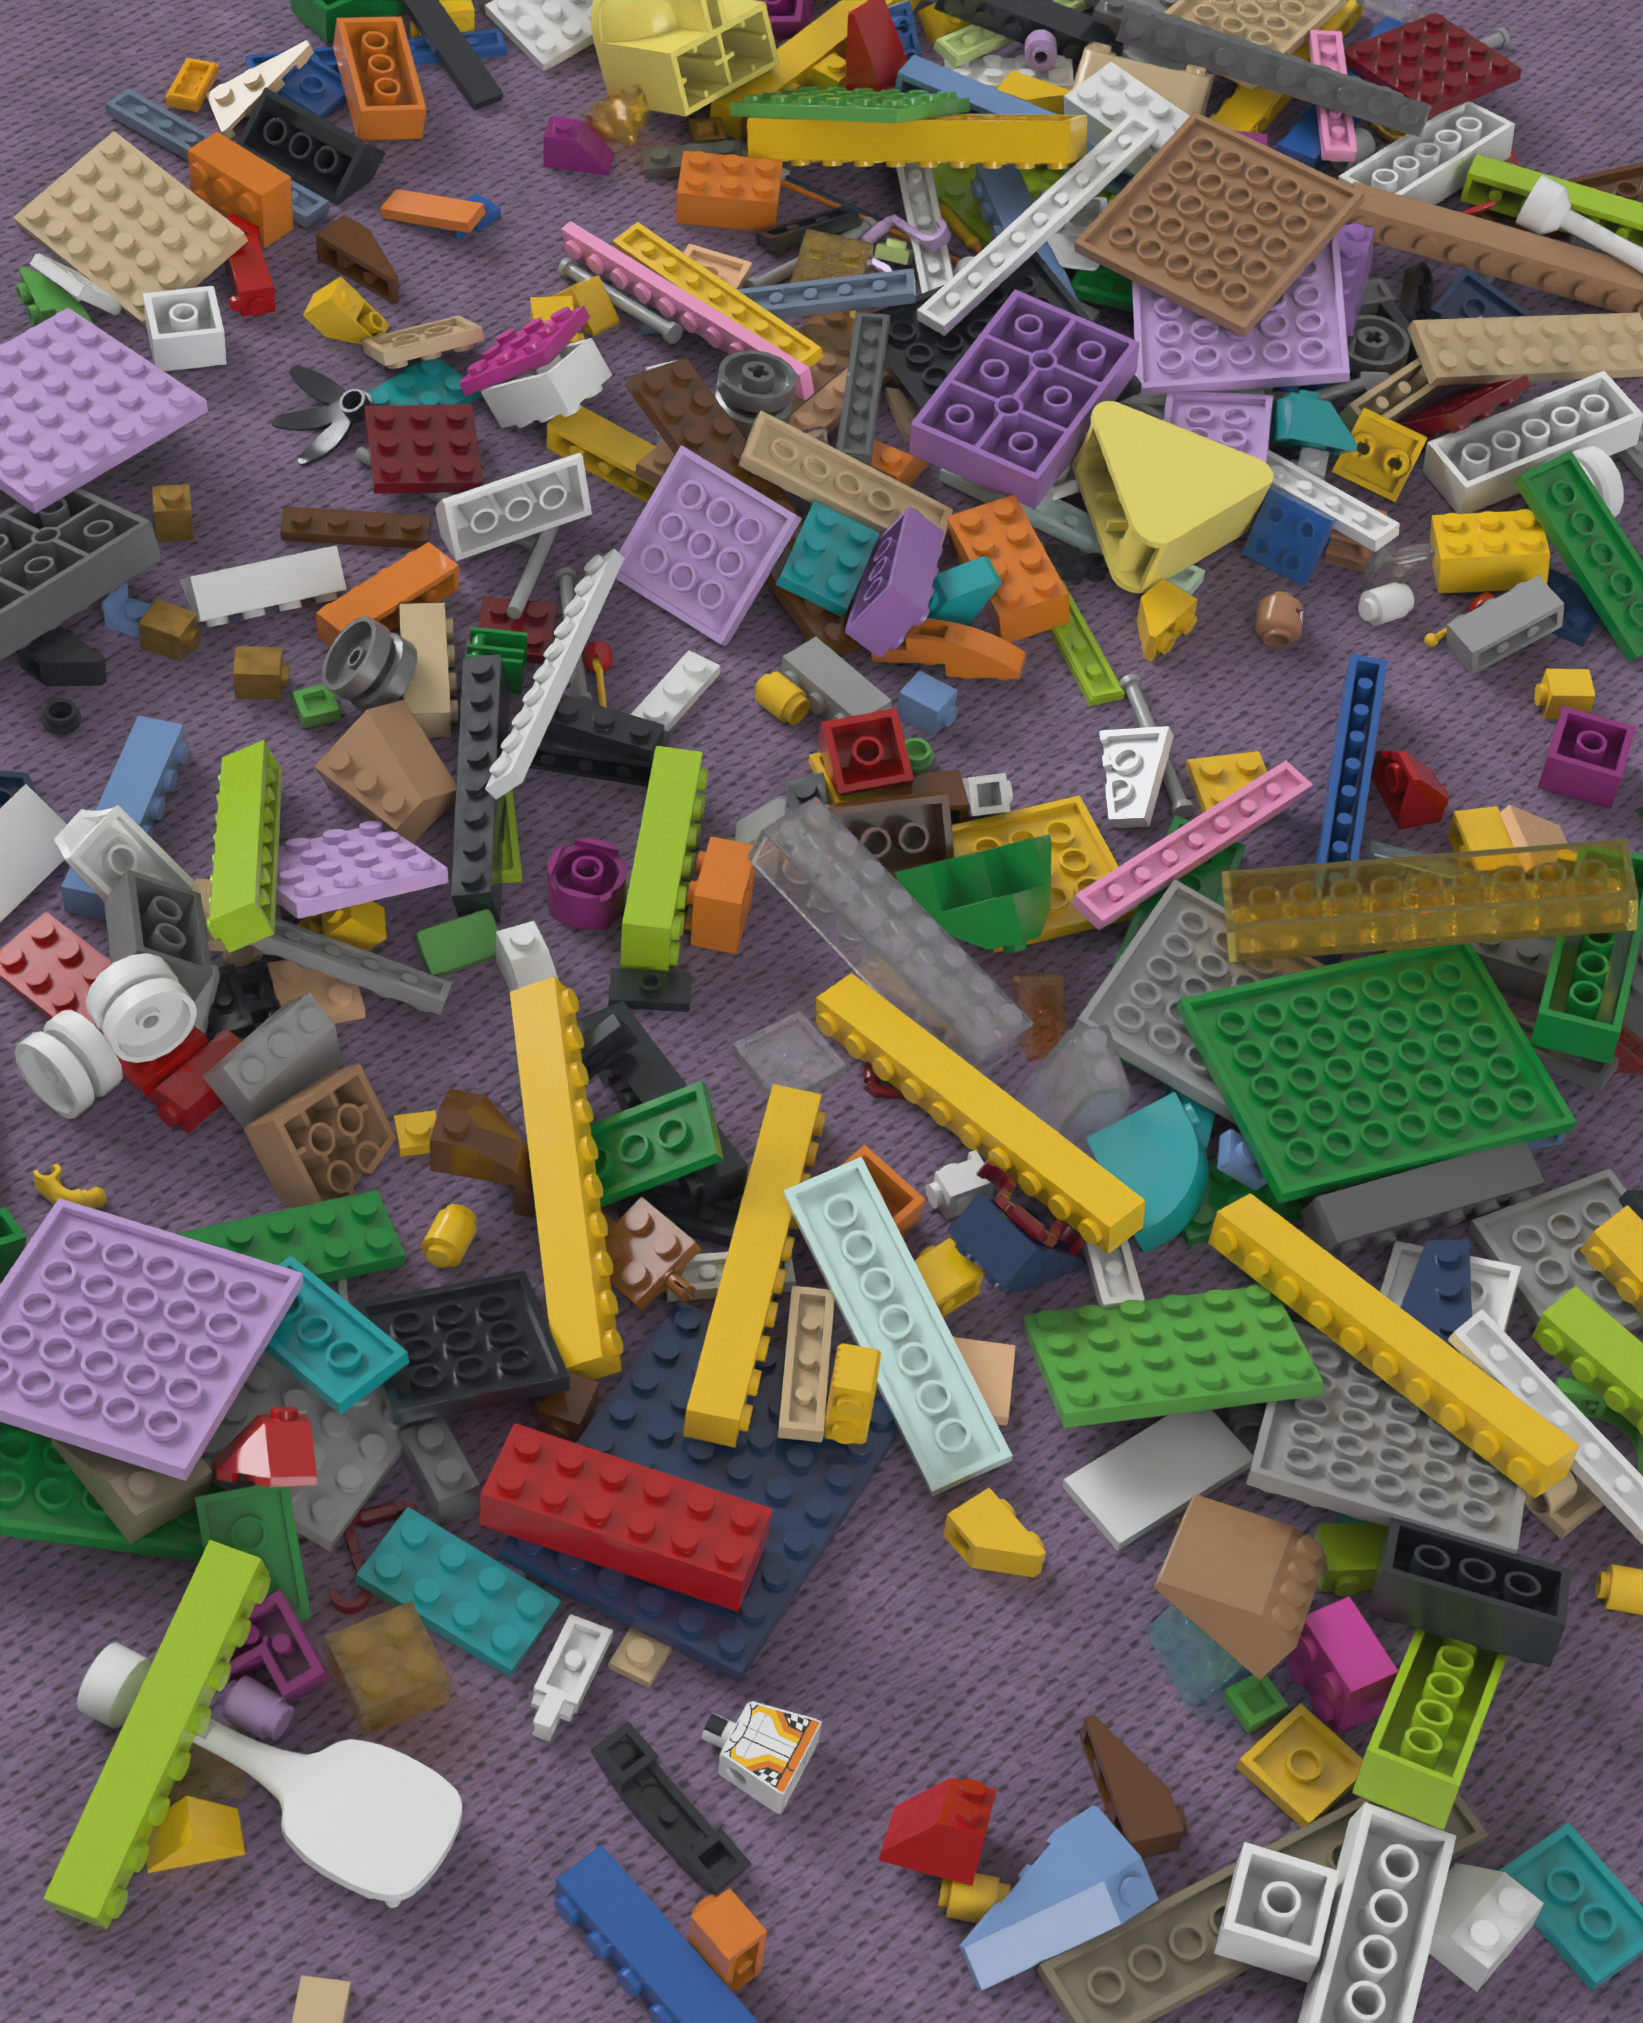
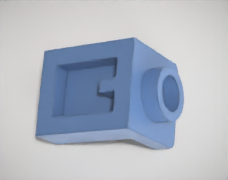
M125 582L116 591L104 595L102 599L101 612L104 613L105 627L140 639L139 622L152 605L130 598L127 582Z
M1232 1129L1220 1135L1217 1169L1254 1191L1267 1184L1244 1137Z

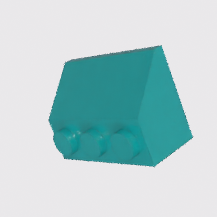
M1299 390V393L1291 392L1290 395H1281L1280 399L1273 400L1269 445L1301 451L1302 446L1329 452V457L1356 452L1357 443L1331 402L1319 400L1320 393Z

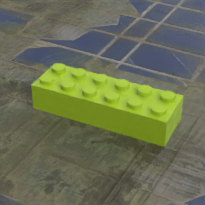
M656 746L622 922L620 969L669 971L670 965L678 966L681 942H675V940H680V935L683 936L686 912H682L680 909L685 910V906L689 905L687 904V894L690 882H686L685 879L690 880L691 876H694L696 853L690 851L699 847L702 824L696 823V820L701 821V818H704L707 795L700 794V791L706 792L709 770L702 768L703 752Z
M1416 1628L1366 1750L1352 1793L1368 1799L1374 1804L1383 1805L1410 1816L1419 1822L1444 1830L1508 1655L1492 1650L1479 1649L1472 1644L1445 1636H1435L1425 1630Z

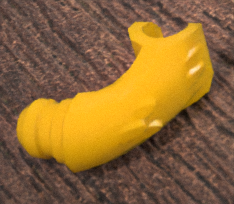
M59 1164L51 1166L52 1174L41 1175L38 1169L33 1171L34 1187L37 1193L51 1202L53 1206L59 1198L93 1209L103 1208L107 1203L106 1194L100 1187H94L88 1191H80V1189L69 1190L63 1187Z

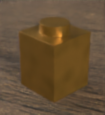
M189 484L152 486L157 542L194 540Z
M159 599L155 600L139 622L141 648L180 662L183 661L189 651H196L201 642L202 632L198 626V614Z
M236 646L233 670L235 698L281 700L282 686H290V663H283L282 648Z

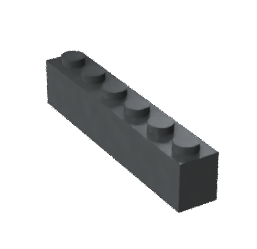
M1527 1142L1472 1152L1318 1196L1300 1213L1312 1240L1331 1255L1337 1254V1257L1340 1259L1357 1253L1362 1249L1361 1246L1371 1243L1373 1248H1379L1397 1239L1396 1236L1406 1233L1408 1238H1413L1429 1231L1432 1228L1431 1225L1441 1223L1443 1228H1447L1463 1221L1466 1218L1465 1215L1475 1213L1476 1217L1479 1218L1500 1209L1499 1205L1509 1203L1511 1206L1534 1198L1532 1193L1543 1185L1545 1181Z

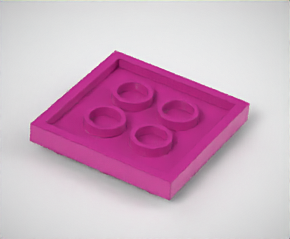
M583 305L573 310H570L569 307H564L552 314L551 319L543 321L542 318H537L527 323L523 330L515 332L514 328L501 333L496 337L497 343L482 352L483 358L467 368L469 373L459 383L466 396L549 364L591 318L585 306Z

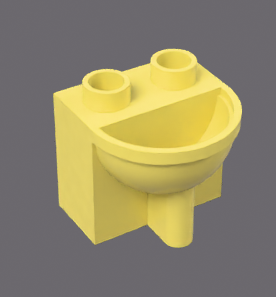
M593 0L591 10L592 36L608 98L614 104L688 116L780 65L766 3L763 1Z

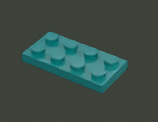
M292 1255L278 1264V1266L303 1273V1286L266 1346L265 1351L337 1413L342 1415L409 1364L408 1352Z
M409 1507L405 1509L356 1574L355 1579L357 1585L509 1677L512 1676L561 1605L560 1599Z

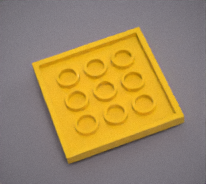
M1080 795L951 825L954 857L1050 834L1052 841L1051 908L1040 937L1026 941L1027 945L1095 929L1071 905L1074 896L1119 866ZM1137 906L1108 925L1132 920ZM1003 947L992 949L994 953L1004 951Z

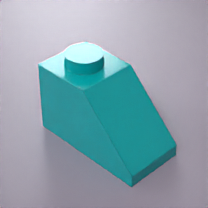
M982 556L937 574L933 580L932 587L935 590L929 599L928 608H930V612L927 618L968 626L1002 584L989 557Z

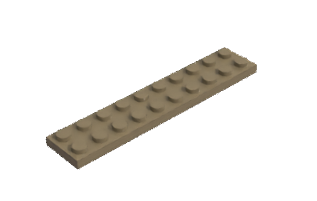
M1457 1793L1446 1826L1442 1830L1456 1835L1450 1862L1485 1844L1489 1836L1463 1798ZM1360 1797L1264 1848L1337 1870L1349 1820L1365 1802L1415 1821L1417 1820ZM1237 1862L1139 1912L1123 1924L1039 1964L1037 1974L1068 2023H1150L1255 1967L1214 1954Z

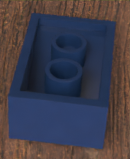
M981 1192L977 1194L947 1230L958 1241L955 1245L958 1252L971 1262L977 1261L986 1270L983 1273L985 1279L1001 1291L1006 1288L1023 1292L1077 1271L1087 1264L1086 1259L1080 1253L1073 1255L1069 1251V1247L1059 1238L1053 1248H1049L1037 1238L1033 1239L1007 1218L1008 1214L995 1203L996 1196ZM1011 1201L1015 1205H1020L1042 1223L1046 1231L1048 1230L1050 1224L1032 1206Z

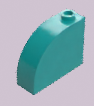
M1175 1092L1086 1138L1098 1164L1146 1200L1143 1228L1133 1235L1143 1252L1151 1251L1179 1234L1195 1216L1207 1190L1209 1176L1208 1159L1204 1146L1195 1130L1197 1126L1201 1125V1122L1191 1103L1182 1105Z

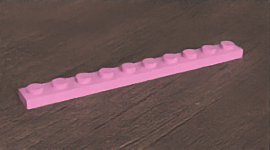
M570 221L561 228L565 243L564 250L571 259L585 264L596 275L601 274L617 288L627 290L635 295L643 304L648 303L659 310L664 317L677 321L688 332L698 334L706 339L714 348L719 347L730 355L740 351L754 350L768 352L781 357L793 367L797 374L795 395L805 401L815 393L810 367L575 223Z

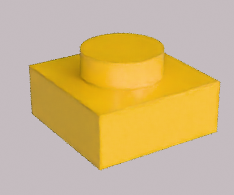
M436 1110L394 1116L400 1157L430 1153V1137L437 1117Z

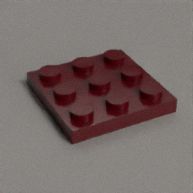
M1525 374L1459 389L1396 423L1423 436L1427 434L1428 438L1447 432L1448 429L1451 434L1470 427L1469 420L1473 418L1480 420L1494 414L1495 406L1504 407L1520 400L1518 394L1531 388Z
M379 405L364 407L374 494L460 493L483 486L484 481L472 405Z

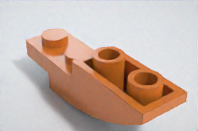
M926 618L920 626L916 627L913 625L907 631L904 641L897 649L893 650L890 648L881 658L871 652L872 662H886L887 664L922 663L927 666L945 664L946 677H960L962 679L996 678L1005 681L1020 679L1026 660V652L1004 639L977 628L955 622Z

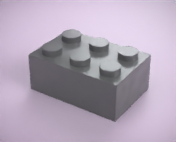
M126 869L104 903L111 965L130 955L148 953L159 956L170 966L177 976L178 982L186 989L195 1002L213 975L201 893Z

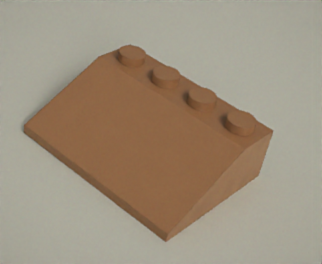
M1196 1494L1189 1502L1154 1588L1254 1676L1261 1680L1297 1647L1327 1555L1322 1551L1316 1540L1310 1536L1303 1535L1294 1526Z

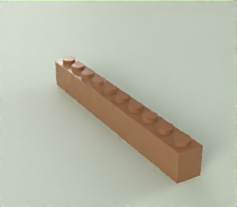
M1353 182L1352 187L1364 193V203L1345 225L1361 224L1365 227H1374V242L1462 268L1467 267L1476 272L1618 313H1640L1643 319V274L1613 256Z

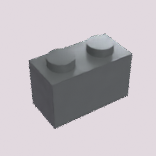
M438 1416L401 1431L402 1460L436 1524L443 1527L479 1512L480 1484L444 1417Z

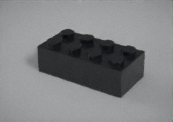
M1392 1517L1378 1557L1368 1614L1381 1617L1388 1622L1401 1623L1425 1630L1435 1636H1445L1472 1644L1479 1649L1492 1650L1518 1658L1526 1663H1535L1550 1668L1566 1626L1571 1569L1517 1553H1510Z

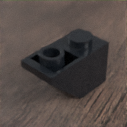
M61 626L47 631L31 641L27 647L18 650L20 668L45 686H101L107 682L106 661L103 655L97 649L90 648L77 639L72 631L63 629Z

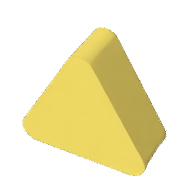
M1104 401L1094 407L1091 414V425L1085 440L1071 462L1072 470L1111 577L1119 587L1132 593L1147 592L1162 578L1165 580L1170 579L1247 533L1274 478L1271 467L1261 459L1114 401Z

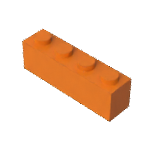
M430 542L424 544L317 611V637L331 647L334 640L347 625L363 616L375 619L386 626L390 633L400 628L399 604L439 603L459 590V565Z

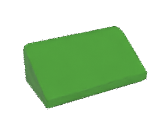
M484 909L418 931L415 935L416 952L428 973L439 977L495 958L496 931H498L494 917L489 909Z

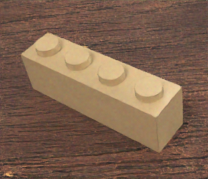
M445 603L399 604L400 636L414 644L417 650V665L413 677L403 693V700H405L427 737H451V723H458V700H450V695H457L456 672H448V668H455L454 645H447V641H454L453 618L445 617Z

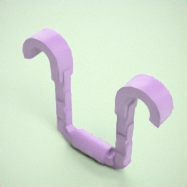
M897 215L886 217L883 221H879L860 238L861 240L855 243L853 250L855 255H858L862 261L868 263L869 266L878 272L892 271V269L884 262H880L879 259L872 256L865 249L875 244L892 226H895L928 250H937L945 246L951 238V232L946 222L939 218L936 223L939 231L932 236H927L921 231H917L916 228L907 224L906 221L897 217Z

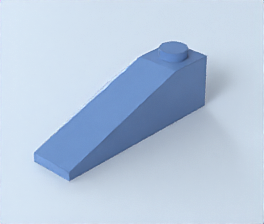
M1091 1806L1055 1829L1046 1840L1048 1847L1033 1865L1026 1864L1017 1875L1020 1881L1002 1902L996 1901L959 1945L977 1989H987L1123 1924L1159 1900L1141 1856L1099 1807Z

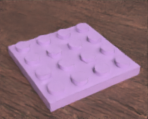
M681 445L619 551L624 561L615 579L717 643L726 646L802 518Z
M380 821L363 822L359 825V828L348 831L342 829L328 830L323 833L322 837L313 839L293 838L286 841V845L279 846L276 902L297 919L449 883L446 866L398 833L384 827Z

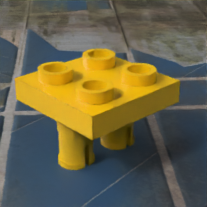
M1363 407L1351 432L1352 437L1357 443L1356 452L1341 454L1332 472L1396 502L1428 437Z

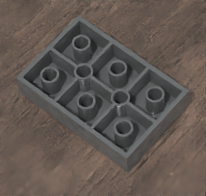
M81 488L74 490L35 514L20 503L0 514V662L15 651L27 647L31 641L47 631L59 627L61 622L77 612L86 610L96 600L107 593L116 591L120 585L134 576L146 572L150 566L160 561L162 557L151 521Z

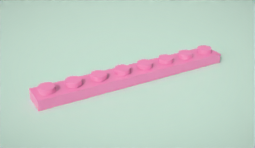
M1285 760L1077 893L1071 905L1095 928L1101 930L1170 885L1174 879L1178 880L1309 795L1313 784Z

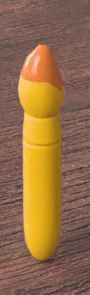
M939 204L942 219L946 222L947 226L964 243L968 250L979 254L982 251L979 238L972 235L949 207Z

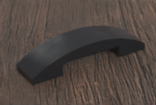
M629 1721L592 1748L591 1753L599 1767L635 1818L676 1863L709 1893L716 1895L751 1867L752 1863L721 1827L715 1831L657 1764L658 1754Z

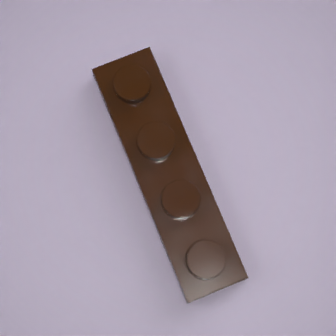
M284 506L280 538L283 541L418 549L429 542L431 515Z

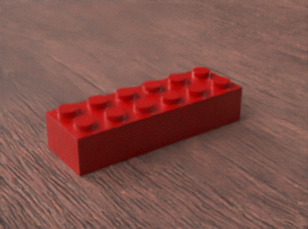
M514 1423L481 1491L479 1525L739 1612L768 1541L773 1509Z

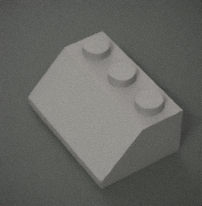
M308 992L284 1004L202 1077L242 1128H244L327 1072L342 1066L336 1026L312 994Z

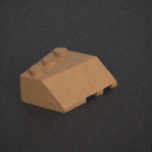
M405 700L366 710L314 766L325 784L370 820L382 822L384 827L398 833L412 844L419 840L456 799V783Z
M360 1064L327 1072L243 1128L278 1199L290 1208L357 1194L353 1188L362 1174L371 1175L396 1139Z

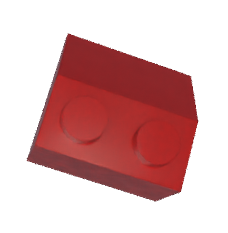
M897 708L821 722L818 742L826 774L838 796L914 782Z
M950 1777L896 1805L878 1861L973 1886L997 1790L988 1788L980 1781L974 1779L959 1780Z

